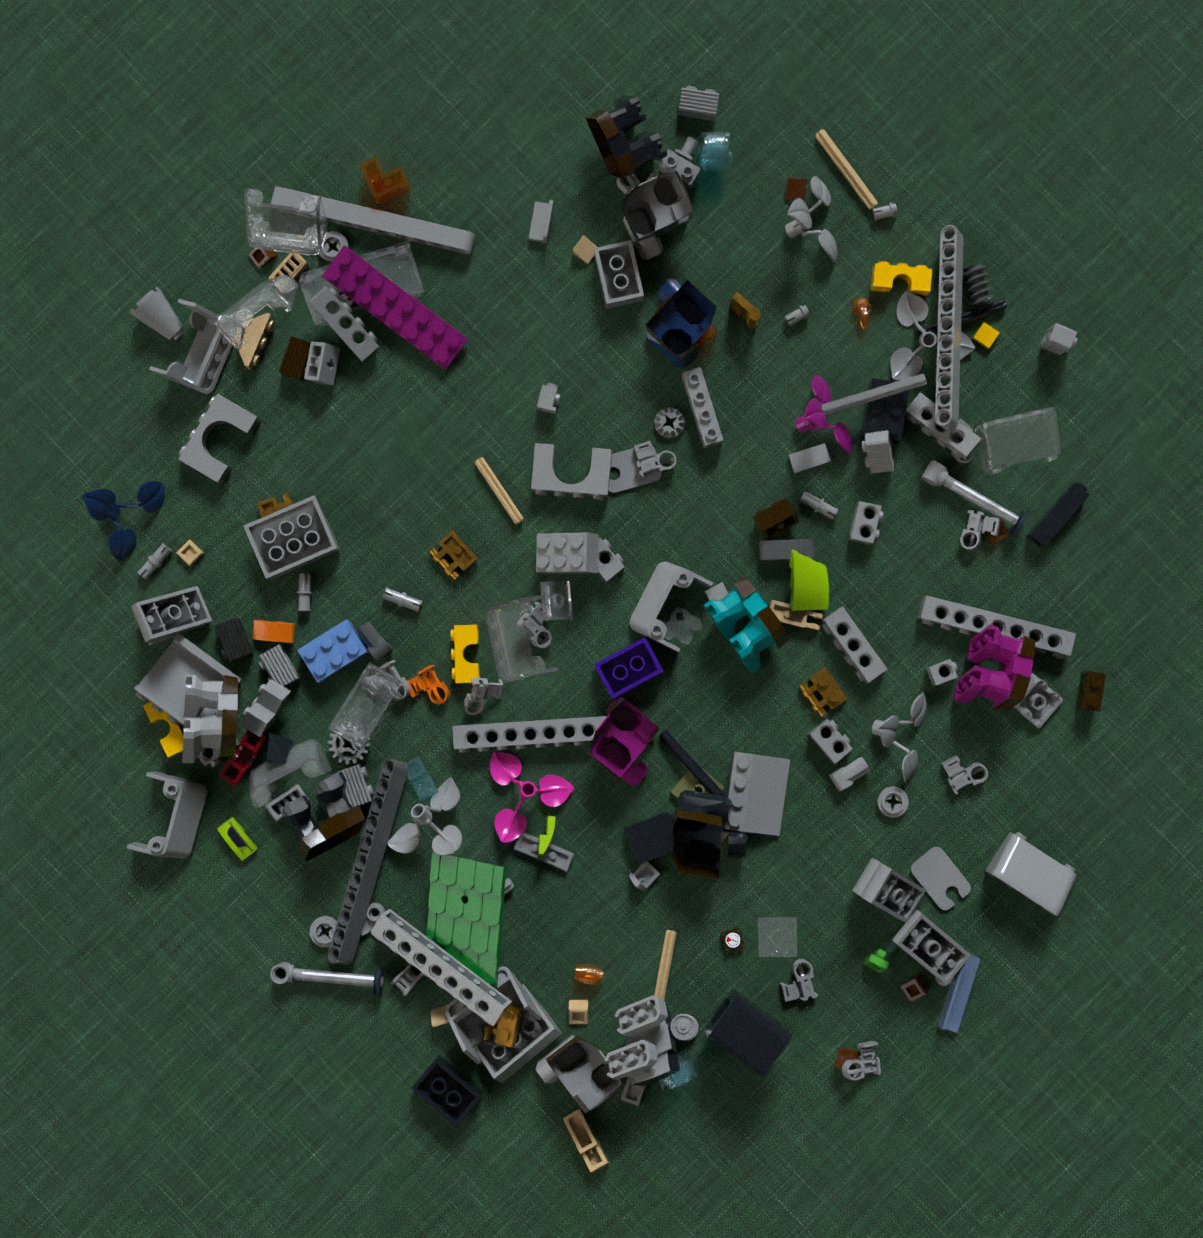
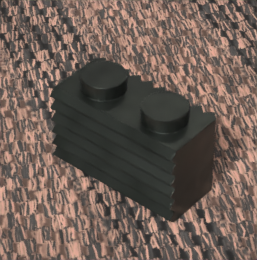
M234 618L215 626L217 630L214 633L218 642H222L224 648L221 649L225 660L228 659L229 662H234L254 654L240 618Z

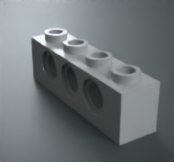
M325 286L308 302L359 360L363 361L379 347L376 343L378 339L371 331L367 333L363 327L366 325L359 317L355 319L350 314L353 310L346 302L342 304L337 299L340 295L333 288L329 290ZM330 303H336V312H328L327 307ZM343 318L350 319V325L346 328L340 325ZM357 332H361L363 335V339L360 342H354L353 336Z
M701 367L683 372L681 377L703 448L722 444L723 437Z
M921 392L906 409L905 415L909 422L914 425L916 423L922 427L921 430L926 435H933L937 438L938 444L944 448L946 446L950 448L952 454L958 459L963 458L966 461L981 443V438L960 422H958L954 430L938 431L936 428L938 424L935 421V403ZM924 413H929L932 415V418L924 420L921 416ZM950 416L944 420V423L949 420ZM960 436L963 441L961 443H954L952 438Z
M843 606L822 620L824 623L822 625L823 629L828 635L832 634L835 639L833 643L838 650L842 649L846 654L844 656L845 660L850 666L854 665L857 670L855 673L861 682L869 683L887 670ZM839 625L846 627V633L843 636L837 632ZM851 640L857 643L855 651H851L848 648V643ZM862 656L868 658L869 662L866 667L861 666L859 663Z

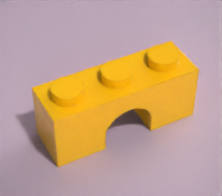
M880 261L878 264L875 263L872 268L870 288L872 291L890 292L893 280L901 278L908 283V292L927 296L930 293L932 269H928L925 265L908 267V264L905 263L889 265V262Z
M454 625V630H451V641H454L455 649H451V659L455 660V668H452V679H455V683H472V678H480V663H469L466 661L464 651L469 645L479 644V625Z
M151 702L143 705L151 723H156L163 719L170 725L169 734L160 740L167 757H173L183 752V725L172 723L167 719L169 715L163 711L161 713L157 712L151 707L153 705Z

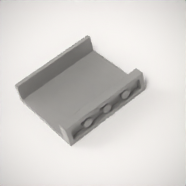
M178 633L171 645L140 684L136 685L134 690L137 692L135 695L144 702L146 699L153 704L151 707L157 712L161 713L163 711L168 714L167 719L175 725L180 723L184 726L186 674H196L202 681H223L224 675L238 676ZM204 708L199 718L215 715L216 709Z

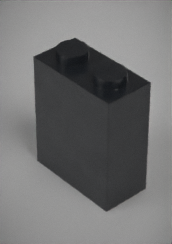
M664 811L625 826L638 865L672 852L673 813L669 814L668 811Z

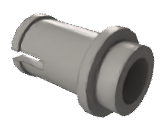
M891 202L887 206L872 209L875 221L890 216L894 218V215H898L896 204Z
M800 305L799 309L785 315V319L790 320L787 323L791 327L804 318L807 320L810 312L806 305L803 307Z

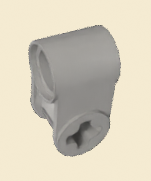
M411 964L402 970L391 982L392 985L395 984L403 992L404 996L423 976L422 973H415L412 970L413 965Z

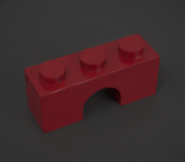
M247 730L240 741L241 745L235 756L228 760L219 776L234 786L240 785L268 741L269 734L265 732L259 737Z

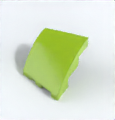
M791 550L789 567L792 570L789 587L792 592L789 608L792 611L828 610L829 581L826 566L798 553L796 550Z

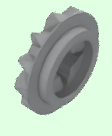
M327 232L318 241L319 254L323 259L331 262L344 245L348 247V242L339 232ZM327 242L333 245L338 243L336 245L338 252L335 250L329 251L330 247Z
M668 407L658 412L654 425L656 431L661 436L674 438L683 431L685 420L683 414L677 409ZM665 416L670 420L676 418L673 422V428L669 425L662 427L666 423Z
M895 786L886 787L880 792L877 799L878 808L884 815L889 817L902 815L907 810L909 804L905 791ZM894 793L895 800L901 803L894 804V807H891V804L885 802V800L891 799Z
M328 916L317 918L310 927L312 941L320 947H330L337 921L333 917ZM322 926L325 928L332 927L328 932L329 936L326 934L319 936L323 931Z

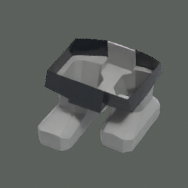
M674 169L637 185L621 204V210L624 214V225L640 260L646 262L661 255L663 245L659 236L686 223L689 215L694 213L687 190L678 171Z
M652 995L617 1010L615 1017L619 1018L620 1025L617 1031L627 1037L625 1047L609 1052L605 1058V1062H609L610 1072L607 1075L610 1078L618 1080L629 1077L632 1085L646 1086L680 1071L675 1038L670 1029L671 1015L670 1011L667 1010L664 1000Z

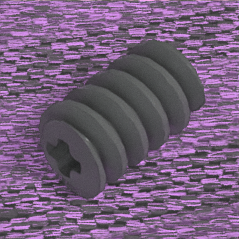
M972 265L963 269V272H967L964 274V278L969 279L965 283L966 286L970 287L967 292L973 294L969 297V300L975 301L971 304V307L985 305L994 297V295H988L992 287H986L991 281L984 280L989 274L982 273V270L987 268L986 265Z

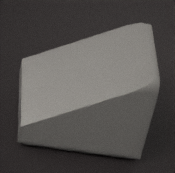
M723 582L705 591L709 601L711 599L721 600L728 595Z

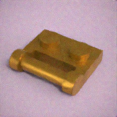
M737 292L732 297L730 303L731 311L738 317L742 316L747 321V326L753 329L758 325L761 312Z

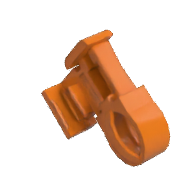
M430 665L420 670L418 676L407 681L411 687L410 694L412 698L419 695V692L422 690L427 691L430 700L435 704L445 703L450 697L449 689L444 681H439L433 669L435 665ZM437 687H440L444 690V700H442V698L440 697L437 691Z

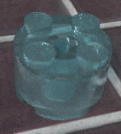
M729 132L700 133L698 141L702 140V145L698 146L700 167H704L702 171L727 170L729 163L733 161L732 151H729L728 146L730 144Z
M684 1051L677 1053L680 1071L658 1081L662 1091L666 1090V1086L672 1089L689 1082V1078L692 1075L694 1079L698 1077L689 1053L685 1054Z

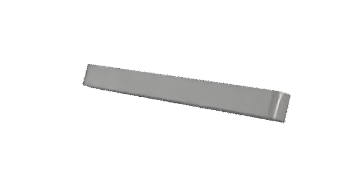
M282 187L274 188L270 204L272 208L464 254H471L476 236L474 233Z
M953 225L945 226L940 234L935 421L947 431L954 430L959 422L964 238ZM949 343H952L951 346L946 349L947 345ZM951 361V364L946 367V364ZM951 379L950 383L945 386V383ZM950 398V401L945 404V401ZM950 416L949 420L944 423V420Z

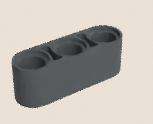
M814 539L759 541L760 561L790 560L791 550H796L806 557L815 559Z

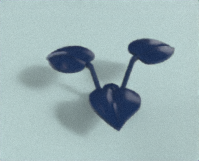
M147 481L143 483L137 492V499L140 502L138 504H115L116 496L108 489H95L82 495L88 513L93 519L101 521L109 518V521L118 527L119 531H112L108 540L110 551L116 560L123 561L136 546L135 533L128 528L123 530V527L115 520L120 515V508L142 506L143 510L147 513L155 512L163 503L165 490L162 482Z

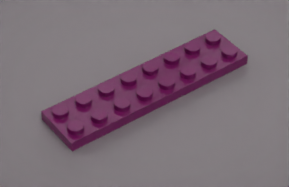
M345 245L322 275L324 279L445 370L468 340L462 333Z

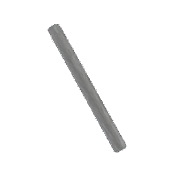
M919 374L822 404V408L826 416L926 385L927 381L924 374Z

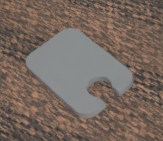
M650 446L651 452H654L653 456L655 458L656 450L653 446ZM634 448L612 454L611 468L619 469L620 477L616 480L610 479L609 491L617 493L656 482L661 478L662 471L660 472L658 469L643 474L644 477H641L636 464L638 458Z
M939 847L931 848L911 865L910 869L914 877L942 910H948L955 905L946 896L948 887H956L962 898L968 895L971 890L969 882Z

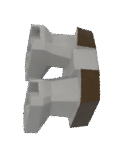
M186 674L183 763H195L203 747L219 749L220 757L235 756L238 677L224 675L223 681H202L196 674ZM204 708L216 709V715L199 718Z
M571 1035L540 1058L536 1066V1071L545 1083H554L558 1080L570 1098L575 1099L584 1113L598 1106L620 1090L626 1081L625 1078L618 1080L610 1078L607 1075L610 1072L609 1062H605L606 1057L600 1050V1047L577 1035Z

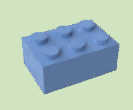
M348 619L298 649L299 654L317 683H322L370 653Z

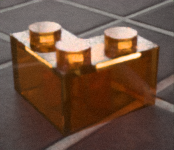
M377 156L359 164L377 205L412 190L402 166L384 174Z

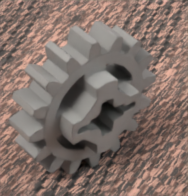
M352 722L348 724V727L344 723L341 724L342 729L335 727L336 734L330 733L333 740L328 741L329 744H332L329 751L335 752L332 757L339 756V762L341 763L345 759L346 764H350L351 760L354 764L357 763V758L363 760L364 756L362 754L369 752L365 749L366 746L371 745V743L366 742L370 736H364L366 729L360 731V725L357 724L353 727ZM351 730L356 733L353 735H348L344 731ZM338 738L340 739V747H337ZM346 739H347V740H351V739L353 740V742H352L353 748H352L351 746H350V747H346V744H347ZM360 739L362 741L361 749L358 747V741ZM349 751L352 754H354V756H345L343 755V753Z

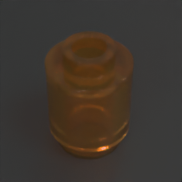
M581 963V965H576L574 980L579 981V983L597 985L598 981H602L603 970H599V965Z

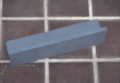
M971 955L956 973L954 982L950 984L938 1022V1026L942 1030L947 1029L958 1032L980 962L979 957Z

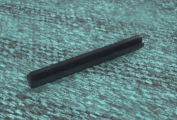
M1001 299L962 313L961 325L1005 310L1007 308L1005 300ZM938 322L923 327L926 332L938 334ZM918 329L916 335L919 339L922 332Z
M668 730L660 734L659 739L709 794L727 796Z

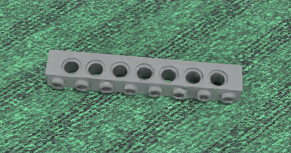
M927 595L922 598L917 618L921 619L923 624L931 626L934 623L941 624L940 628L952 630V627L960 629L959 633L971 635V632L978 634L989 624L993 625V623L999 624L1002 635L1012 637L1011 629L1015 627L1018 630V636L1016 637L1018 639L1023 636L1029 637L1030 633L1034 632L1037 635L1035 652L1045 654L1046 651L1051 652L1053 657L1064 659V656H1071L1076 633ZM938 608L944 611V617L942 619H939L936 616V610ZM956 613H960L963 617V621L960 624L954 619ZM975 618L981 620L980 628H976L973 625ZM1050 637H1053L1056 641L1054 647H1050L1048 644Z
M607 716L452 726L454 749H458L459 753L470 752V748H478V751H489V747H497V750H508V746L516 745V749L528 748L529 744H535V748L547 747V743H554L555 746H566V742H574V745H585V741L593 740L595 731ZM586 725L592 726L594 728L593 735L585 736L583 728ZM568 726L575 730L574 736L570 738L564 735V729ZM547 728L555 730L554 738L548 739L545 736ZM528 729L535 730L536 738L534 740L526 738L525 733ZM509 730L517 733L515 741L507 739L506 734ZM493 731L498 735L496 742H490L487 739L489 732ZM470 733L478 735L477 743L472 744L469 742L468 736Z
M388 909L379 916L370 932L376 936L377 940L389 946L393 952L406 959L409 964L415 966L423 975L436 982L440 988L449 992L453 998L461 1001L470 1011L483 1018L486 1023L495 1026L503 1018L512 1003L511 1000L391 909Z

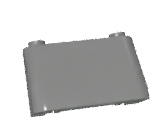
M1009 832L985 871L1026 896L1047 912L1058 916L1077 877V874L1074 873L1076 869L1068 864L1063 866L1025 841L1027 837L1021 833L1016 832V834Z

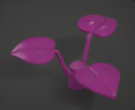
M815 374L812 378V390L816 398L809 401L804 416L795 420L796 427L801 433L810 429L815 431L817 429L832 428L835 430L834 436L837 442L848 454H851L853 441L848 427L842 422L837 423V425H827V418L822 404L832 401L831 390L825 380Z

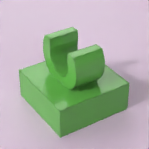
M878 949L874 955L867 956L863 964L881 973L887 969L889 962L883 960L886 952Z

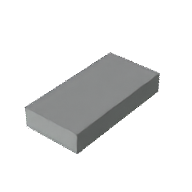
M825 443L788 455L794 474L831 462Z

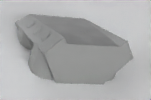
M1031 673L1025 698L1014 708L1037 728H1040L1062 703L1063 699L1057 692L1050 689L1044 680Z

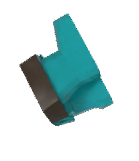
M744 577L734 583L736 588L723 599H711L704 606L726 639L735 634L737 620L746 615L750 618L751 621L729 641L748 670L754 673L761 668L760 652L773 644L780 649L789 640V637L777 616L750 581Z

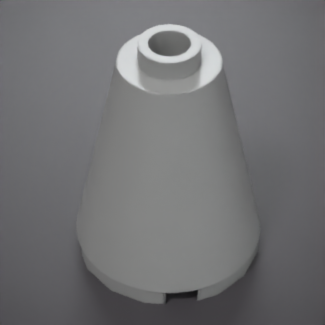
M155 287V292L153 290L149 291L136 303L139 306L136 310L132 308L130 311L132 316L169 340L174 339L176 341L183 334V325L158 287Z

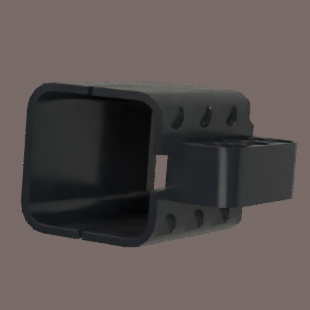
M733 989L728 997L723 998L713 1012V1017L705 1027V1033L709 1039L760 1077L765 1076L792 1037L790 1030L736 989Z

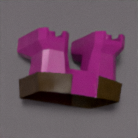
M989 624L972 638L967 658L968 661L980 663L992 658L999 661L997 670H989L975 665L958 679L954 700L966 704L982 696L993 701V709L1008 711L1022 702L1031 678L1035 640L1027 636L1018 639L1002 635L998 627Z
M623 697L616 698L607 709V717L595 731L589 753L619 779L623 778L630 785H638L648 773L647 765L641 759L651 747L649 742L660 729L656 723Z

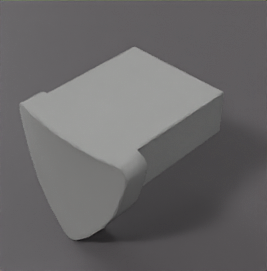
M647 861L634 873H630L629 877L638 889L646 892L648 890L647 887L660 873Z

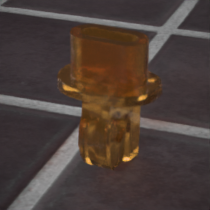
M868 298L853 300L854 307L852 312L855 315H859L861 327L866 329L868 328V313L872 310V305L869 304Z

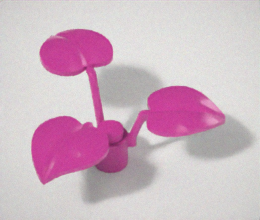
M494 751L490 760V773L493 780L502 786L507 785L510 781L520 786L518 792L522 797L514 812L511 809H503L495 817V830L500 841L506 843L517 839L526 829V817L522 814H517L525 799L531 798L535 792L541 793L540 798L545 805L556 807L567 799L574 790V787L567 780L556 775H546L539 781L540 789L536 788L534 783L530 781L524 783L514 778L518 777L521 773L522 765L520 760L512 754Z

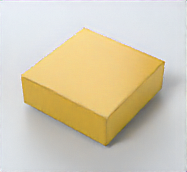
M983 322L972 339L986 349H989L1000 332Z

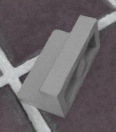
M550 200L549 204L535 201L529 240L548 243L554 201Z

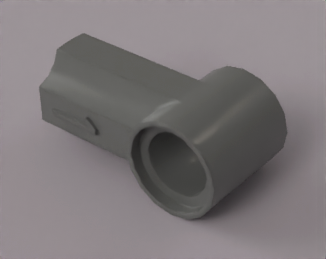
M370 621L356 630L368 646L367 649L377 661L393 650L391 645L383 636L381 637Z

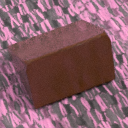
M788 178L785 200L794 201L797 198H801L805 201L807 179Z
M267 241L259 242L248 253L259 269L278 256Z
M920 973L900 985L910 1002L925 996L930 990Z
M839 1048L835 1067L842 1069L843 1064L847 1060L858 1059L859 1052L850 1048ZM853 1063L849 1070H854L856 1065Z

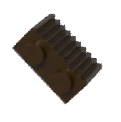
M293 336L290 337L279 369L281 375L301 382L304 381L311 342Z
M786 498L781 501H775L772 506L758 511L752 517L756 527L766 541L799 523L796 511Z
M1083 671L1081 672L1082 676H1080L1082 679L1080 680L1081 687H1079L1080 691H1078L1079 698L1077 699L1078 706L1076 708L1100 712L1106 674Z

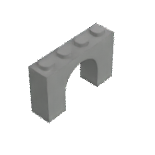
M217 394L216 397L214 396L210 400L207 412L201 415L199 419L200 424L197 429L190 433L188 444L181 448L179 460L222 485L232 468L209 454L206 447V439L209 432L217 425L231 424L251 436L261 419Z
M535 443L531 490L535 491V494L547 495V492H550L558 497H566V494H573L574 498H585L586 495L592 496V499L604 500V497H608L612 449L592 448L591 468L588 476L580 483L566 484L561 482L554 473L555 445Z

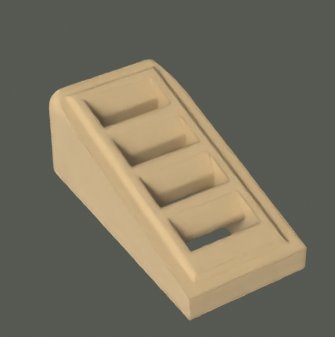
M294 249L268 278L283 292L309 264ZM295 259L300 263L299 266L293 262ZM289 264L295 269L293 272L287 267ZM283 270L290 275L288 278L282 273ZM278 275L285 281L283 284L276 278Z

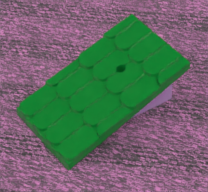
M432 852L426 937L492 987L498 988L506 867L450 855L439 856Z

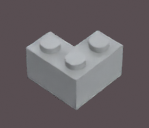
M272 679L266 685L262 684L257 692L259 697L255 698L251 708L247 707L242 714L244 719L241 726L261 737L278 719L291 691Z

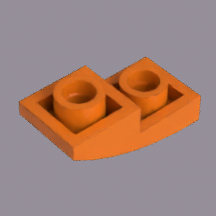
M254 620L253 639L294 643L295 623Z

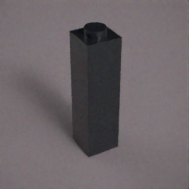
M1074 482L1070 484L1026 536L1038 547H1046L1090 494L1087 492V488L1081 483L1077 484Z

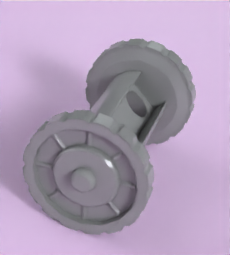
M688 1014L676 1015L670 1025L673 1036L679 1040L693 1039L699 1030L697 1020Z

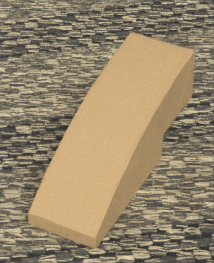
M581 1109L564 1117L563 1120L590 1172L594 1173L610 1164Z

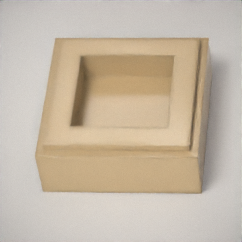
M190 539L176 552L190 567L204 554Z

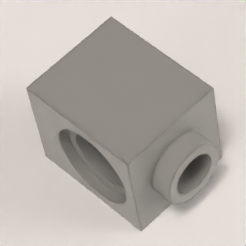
M951 659L926 667L933 686L958 677L956 674L958 673V668ZM942 666L946 667L948 671L945 677L939 674V669Z

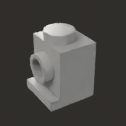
M547 383V386L542 385L537 410L556 414L557 409L554 405L558 406L560 394H557L558 385Z

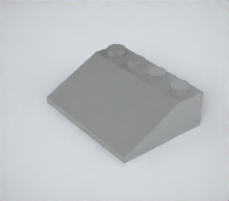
M315 495L244 525L265 578L268 580L277 578L340 550Z
M733 751L727 797L731 800V815L728 822L723 823V829L780 836L790 759Z
M524 984L522 986L530 995L542 1019L538 1021L527 1010L521 1013L515 1047L494 1043L495 1034H492L491 1041L482 1040L481 1043L474 1047L492 1077L501 1083L506 1081L562 1034L552 1018Z

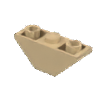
M269 313L242 323L236 336L235 343L244 365L250 370L258 365L260 360L258 355L267 344L266 337L268 332H271L274 327V317Z

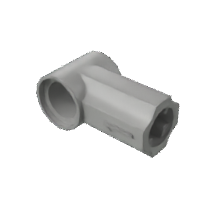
M860 757L847 766L836 769L829 776L838 791H842L854 783L853 781L868 773L870 769L865 760Z

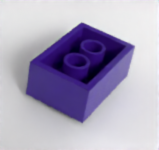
M646 637L594 664L612 699L663 672Z

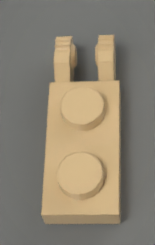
M771 600L770 608L780 622L801 628L820 629V626L817 624L807 623L806 620L807 616L822 619L823 614L809 610L792 611L789 608L790 604Z

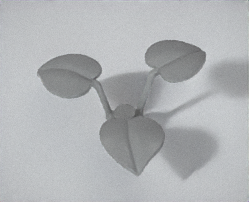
M817 176L811 178L810 185L814 195L818 198V202L808 210L807 205L801 198L795 199L787 214L795 220L786 224L785 229L790 238L800 234L803 237L810 234H818V240L822 248L834 263L837 259V244L832 234L826 229L822 231H806V229L808 230L812 227L810 213L821 203L827 207L831 202L828 188Z
M908 291L904 292L898 301L897 318L906 327L914 323L922 334L919 337L920 346L913 353L909 348H900L892 354L890 367L894 380H903L918 374L922 368L923 361L916 354L921 349L932 347L937 343L936 335L933 332H926L918 324V322L923 321L927 317V303L921 297ZM961 332L960 359L975 350L973 342L963 332ZM949 343L946 349L949 348L952 343Z
M922 692L911 706L910 720L899 721L898 717L893 715L885 721L875 720L872 726V734L881 737L884 747L889 748L894 744L906 752L902 762L904 782H907L912 777L917 768L918 753L916 750L910 752L909 749L894 740L900 724L913 723L915 727H918L923 722L926 716L927 702Z
M450 777L436 790L430 801L431 807L416 804L412 808L411 816L415 824L408 823L402 826L388 840L387 844L393 850L408 854L419 847L421 841L418 836L422 834L419 823L422 825L429 824L439 833L432 842V849L437 855L448 856L459 850L462 844L460 830L454 825H447L441 831L431 822L432 813L430 812L450 811L456 807L460 800V791L454 780Z

